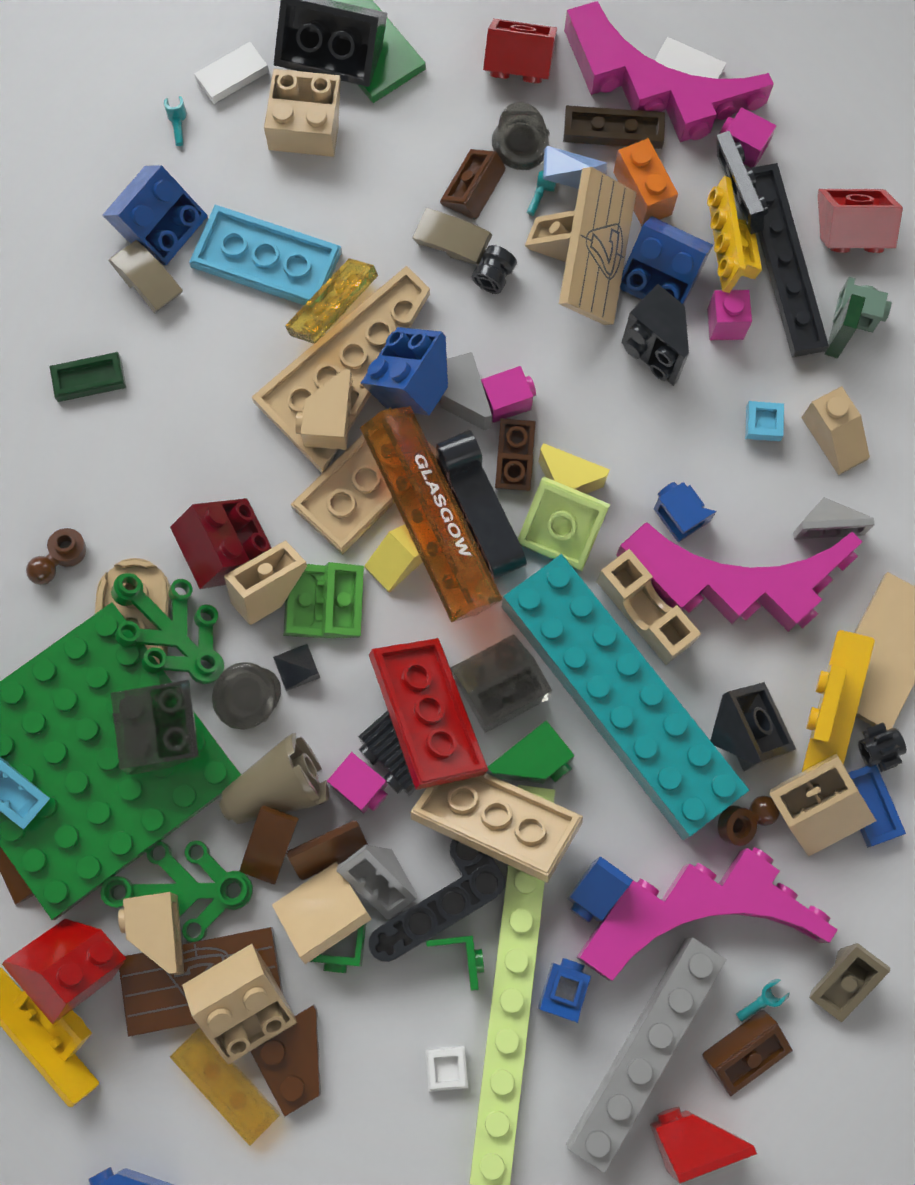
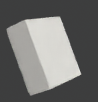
M464 1046L425 1050L429 1092L468 1088Z

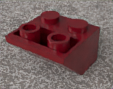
M247 498L192 504L170 526L199 589L226 585L224 575L272 548Z

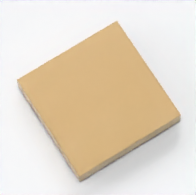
M337 862L272 904L304 964H307L372 920L351 884L337 872V866H339Z

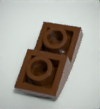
M500 419L495 488L531 490L536 421Z
M262 805L239 872L275 885L299 818Z

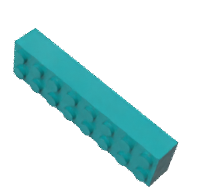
M562 554L503 596L501 606L682 840L691 837L750 791Z

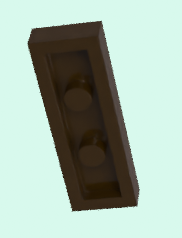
M566 105L563 142L627 147L649 138L654 149L663 148L665 112Z

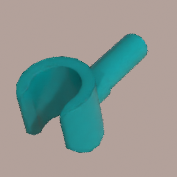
M179 96L180 104L176 107H170L168 98H165L164 107L167 117L172 122L174 128L175 145L183 146L182 121L187 116L183 98Z
M543 170L539 172L535 194L526 212L531 216H534L544 191L555 192L556 182L543 179Z
M780 979L771 980L763 987L762 995L756 998L757 1000L736 1013L741 1022L760 1009H764L768 1005L771 1007L780 1006L789 998L790 992L782 998L775 997L771 992V987L780 982Z

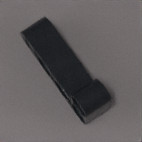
M465 431L437 443L436 460L440 472L492 579L494 580L526 566L527 561L523 549L482 467V453L472 431Z
M453 839L450 844V856L462 877L374 930L369 938L368 946L370 953L380 961L390 962L396 960L495 900L504 888V878L493 857L478 851L475 858L463 860L456 853L457 844L460 842ZM482 873H490L497 880V888L491 894H483L476 888V878ZM449 893L460 894L465 902L464 909L456 915L447 913L442 906L444 897ZM418 912L427 914L432 921L430 930L423 935L414 934L409 927L411 917ZM402 921L404 932L413 942L405 946V941L402 938L393 944L395 952L391 955L387 951L379 952L376 947L381 943L379 936L383 933L388 937L399 933V930L395 928V925Z

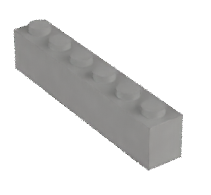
M694 938L684 939L566 1142L570 1151L605 1174L725 964L726 958Z

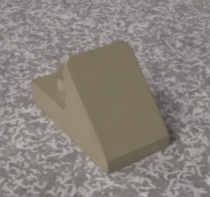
M858 943L840 948L837 952L835 965L811 990L809 998L842 1023L890 972V967Z

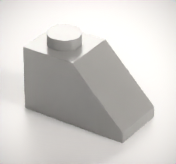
M470 352L447 358L448 388L439 400L441 408L483 430L491 429L492 414L473 353Z

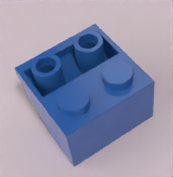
M162 165L144 166L102 215L127 241L132 243L137 240L163 265H167L208 217L203 209Z
M651 216L643 224L624 267L620 289L643 299L659 284L684 305L701 273L713 244Z
M397 327L388 336L386 345L377 359L369 365L368 372L361 381V384L386 409L391 408L392 410L430 416L448 388L446 336L442 331Z

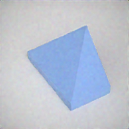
M547 146L544 149L543 179L579 189L582 168L593 167L607 175L606 162Z

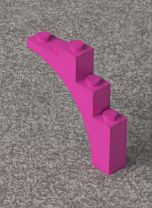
M598 1L568 9L566 12L564 32L590 94L608 93L622 86L631 110L655 112L666 110L680 142L704 138L711 133L715 119H727L734 113H737L741 107L752 111L767 104L774 85L769 73L732 79H715L690 75L658 63L642 54L627 42L609 22Z
M646 522L620 545L616 556L619 557L630 549L653 576L651 583L656 593L671 608L678 605L682 611L685 609L688 613H691L705 599L701 595L702 593L733 624L740 617L747 621L762 605L789 632L796 624L803 629L818 615L813 608L822 601L818 594L833 581L829 574L837 566L842 571L858 557L854 550L862 541L851 532L831 548L806 560L781 566L749 568L721 564L694 555L669 541Z
M754 847L752 851L748 848L739 851L719 883L714 881L717 875L700 863H697L695 867L691 864L683 866L662 899L657 897L659 890L641 878L638 882L633 880L604 919L600 921L576 958L608 981H613L627 962L653 939L683 923L707 916L736 914L765 918L792 927L818 943H830L838 929L828 923L831 918L826 913L812 905L806 908L796 901L798 895L789 887L781 883H777L776 886L773 885L772 882L780 870L771 865L774 860L768 854Z

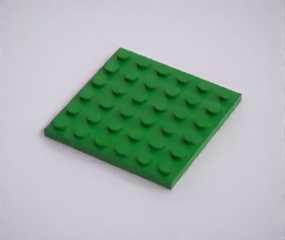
M113 602L0 681V757L50 798L24 830L0 811V847L51 920H57L102 886L106 880L118 874L222 795V791L241 775L164 670L157 673H149L142 667L141 660L148 650L146 646L134 644L125 647L116 641L115 633L118 626L126 621V619ZM130 630L121 631L123 636L127 638L134 637ZM153 656L148 657L150 663L158 664Z

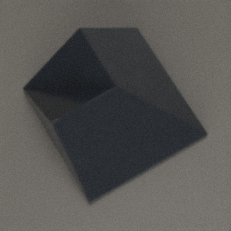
M765 682L728 691L722 695L710 741L714 746L736 755L743 772L796 750Z

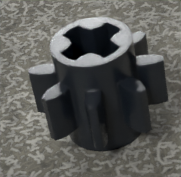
M882 722L862 732L865 739L858 742V748L867 766L872 767L878 764L880 772H883L902 763L900 756L906 754L907 749L898 729L891 728L886 730V726Z

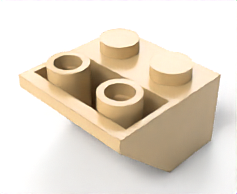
M273 69L264 123L269 150L334 157L339 129L340 75Z
M837 753L771 788L769 792L785 822L808 857L876 822L875 817Z
M253 944L248 945L182 985L193 1019L227 1064L232 1063L297 1023L270 969Z

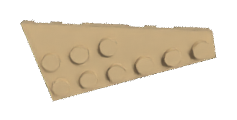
M407 266L252 396L253 403L321 473L327 469L338 449L304 447L301 434H296L295 430L297 412H303L304 400L343 369H350L353 380L349 430L351 429L371 395L361 384V381L368 372L369 365L377 359L386 345L388 336L397 327L411 328L430 295V288Z

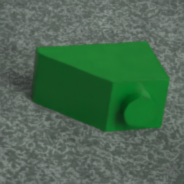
M546 720L487 767V773L499 779L541 784L551 778L556 783L572 770L568 763L573 760L575 755Z

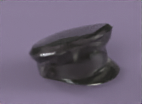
M515 102L507 106L502 112L499 124L492 134V147L506 166L516 170H530L539 166L544 161V149L549 146L548 136H550V132L546 128L542 115L535 107L525 102Z
M250 662L236 663L224 670L216 681L212 693L213 709L220 721L231 728L245 730L256 727L263 721L266 722L277 706L281 696L280 682L273 672Z

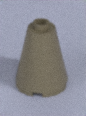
M292 733L222 791L219 807L228 821L233 820L236 824H243L255 821L262 805L284 813L321 805L329 799V788L326 780L321 783L318 780L317 772L322 770L312 749L301 736L296 739V733Z

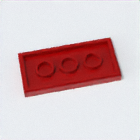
M439 638L372 649L369 653V658L415 789L418 790L483 776L488 771Z

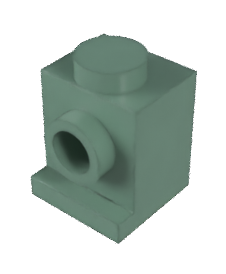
M848 277L839 293L833 323L851 294L866 298L857 329L873 333L880 321L885 322L890 313L892 302L887 301L888 293L878 291L875 287L869 285H854L856 278Z

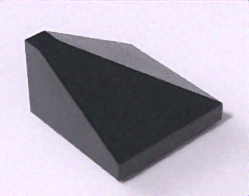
M308 644L273 657L286 691L320 678Z

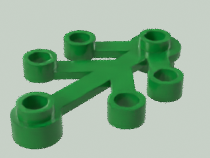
M130 573L119 575L111 588V595L114 601L122 606L134 605L158 630L140 629L136 623L124 621L118 626L115 633L116 641L125 647L134 644L176 647L184 655L166 656L165 652L160 648H149L141 660L142 667L149 673H157L161 670L188 672L190 677L200 684H210L217 681L224 671V661L220 654L213 650V626L218 619L216 608L205 604L200 606L195 613L194 622L199 627L197 646L187 636L188 600L193 592V587L189 581L177 579L172 583L168 591L169 598L172 600L171 620L143 592V583L136 575ZM123 583L131 584L135 589L127 590L124 588ZM175 588L184 589L186 595H179ZM206 613L210 615L212 620L206 621L202 619L200 614ZM130 630L134 637L127 638L123 636L121 631ZM148 657H157L160 664L154 665L150 663ZM201 661L209 662L212 668H204L201 665Z
M160 841L146 852L147 858L151 863L159 865L176 883L132 884L127 878L113 876L103 883L100 894L106 905L122 908L123 899L171 892L178 895L179 917L198 899H214L196 919H189L183 925L182 934L184 938L189 942H198L206 937L207 928L226 909L238 910L249 903L253 894V885L249 877L242 872H226L209 854V848L205 843L192 841L185 848L186 859L193 864H199L215 882L198 883L172 856L170 846ZM200 845L203 848V856L198 860H194L191 857V850L193 847ZM158 846H162L165 849V856L161 860H155L153 857V851ZM233 883L239 884L241 892L236 898H231L228 895V887ZM122 885L126 890V894L122 899L117 900L113 892L117 886ZM193 923H198L201 926V933L196 938H192L188 933V929Z

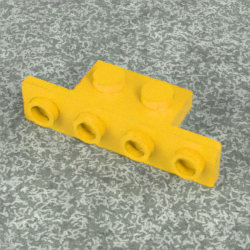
M723 176L718 186H714L711 189L707 205L710 209V226L713 229L714 251L717 255V273L720 277L722 291L730 293L741 276L756 279L762 271L756 233L750 234L745 221L738 219L731 178Z
M844 630L837 631L827 672L820 671L815 692L821 694L818 708L811 707L806 729L812 730L802 772L836 753L844 765L875 642L874 638Z
M0 967V1026L66 1105L73 1107L99 1085V1081L75 1054L91 1036L92 1032L85 1025L82 1018L73 1010L52 1024L24 990L22 992L4 969Z

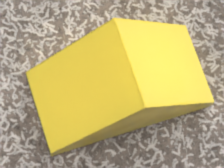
M544 443L540 449L538 462L545 477L585 494L604 487L610 469Z
M415 519L389 531L364 567L388 592H391L437 550L441 543Z

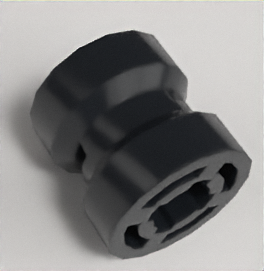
M490 245L483 254V263L477 265L471 277L474 283L481 289L492 294H499L506 284L505 277L512 274L517 265V260L512 253L503 247Z

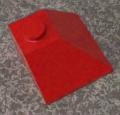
M680 1107L657 1114L659 1121L650 1124L666 1170L679 1184L757 1154L754 1145L687 1110L681 1112Z

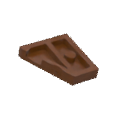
M315 1004L295 1016L297 1020L295 1025L250 1051L284 1117L321 1094L319 1042L317 1035L318 1014Z

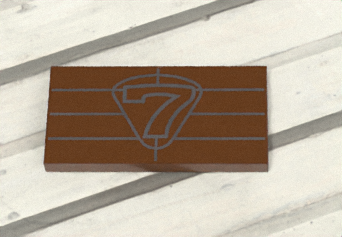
M273 927L182 944L184 974L180 975L167 973L143 952L125 956L126 960L120 967L119 972L128 1037L195 1024L196 1021L191 1015L182 985L250 944H253L270 969L283 994Z

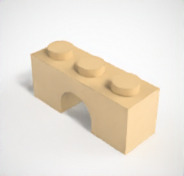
M628 549L600 571L596 582L664 664L667 665L694 644L701 633L678 605L671 608L659 597L651 583L653 576L633 552Z

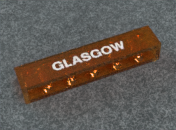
M411 407L380 411L362 425L360 430L452 623L478 615L503 599Z

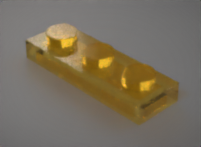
M349 258L285 325L289 335L315 344L378 277L374 265Z
M198 1028L170 1056L175 1064L249 1146L281 1115L234 1062L230 1064L225 1062L201 1028Z

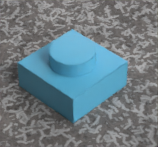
M749 401L746 405L745 439L781 441L784 435V403Z

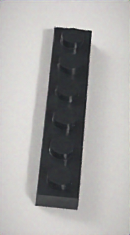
M778 163L751 167L756 179L755 191L758 196H764L768 207V215L764 216V230L758 232L791 356L797 357L825 352L829 345Z

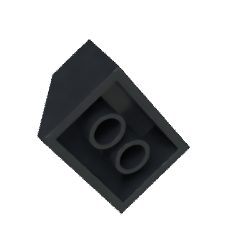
M281 0L273 65L302 72L340 75L341 81L369 87L383 47L387 12L334 0Z

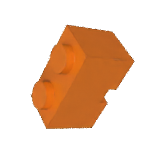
M649 138L619 149L613 173L619 183L636 192L633 211L641 226L651 216L660 220L672 215L678 192Z

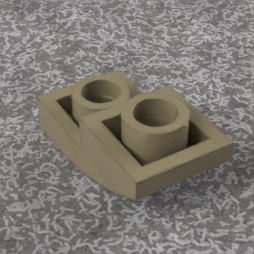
M426 208L412 238L419 245L445 251L450 258L479 265L492 238V234L465 220Z
M137 240L108 260L129 288L134 287L154 313L183 292L167 270Z

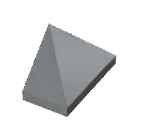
M823 497L796 528L793 536L794 539L846 537L851 532L856 536H863L875 523L873 517Z
M365 845L337 866V872L387 920L417 899V894L392 849Z

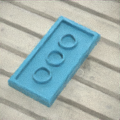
M215 204L189 263L191 268L318 310L342 249L339 245Z

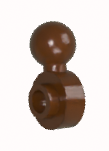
M71 528L55 531L47 542L49 554L46 557H34L28 562L26 566L27 577L35 584L44 585L51 582L55 577L56 566L70 567L81 562L86 554V544L82 535ZM62 542H72L68 548H60Z
M769 796L755 798L751 802L749 809L735 805L729 806L721 813L718 819V833L725 842L744 846L754 838L757 824L768 826L775 823L780 815V811Z

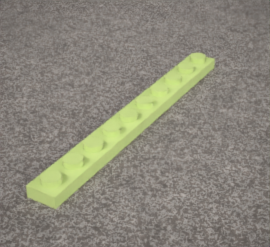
M524 785L517 786L554 803V789ZM510 865L507 868L470 1172L469 1183L471 1185H510L545 882Z

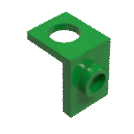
M366 924L358 928L355 958L320 954L310 962L324 963L323 971L346 973L347 965L362 966Z
M473 935L426 941L427 947L465 943L470 990H479L477 973H484L482 949L474 950Z

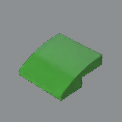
M328 562L325 566L307 564L306 569L285 600L283 636L359 638L361 636L364 566Z

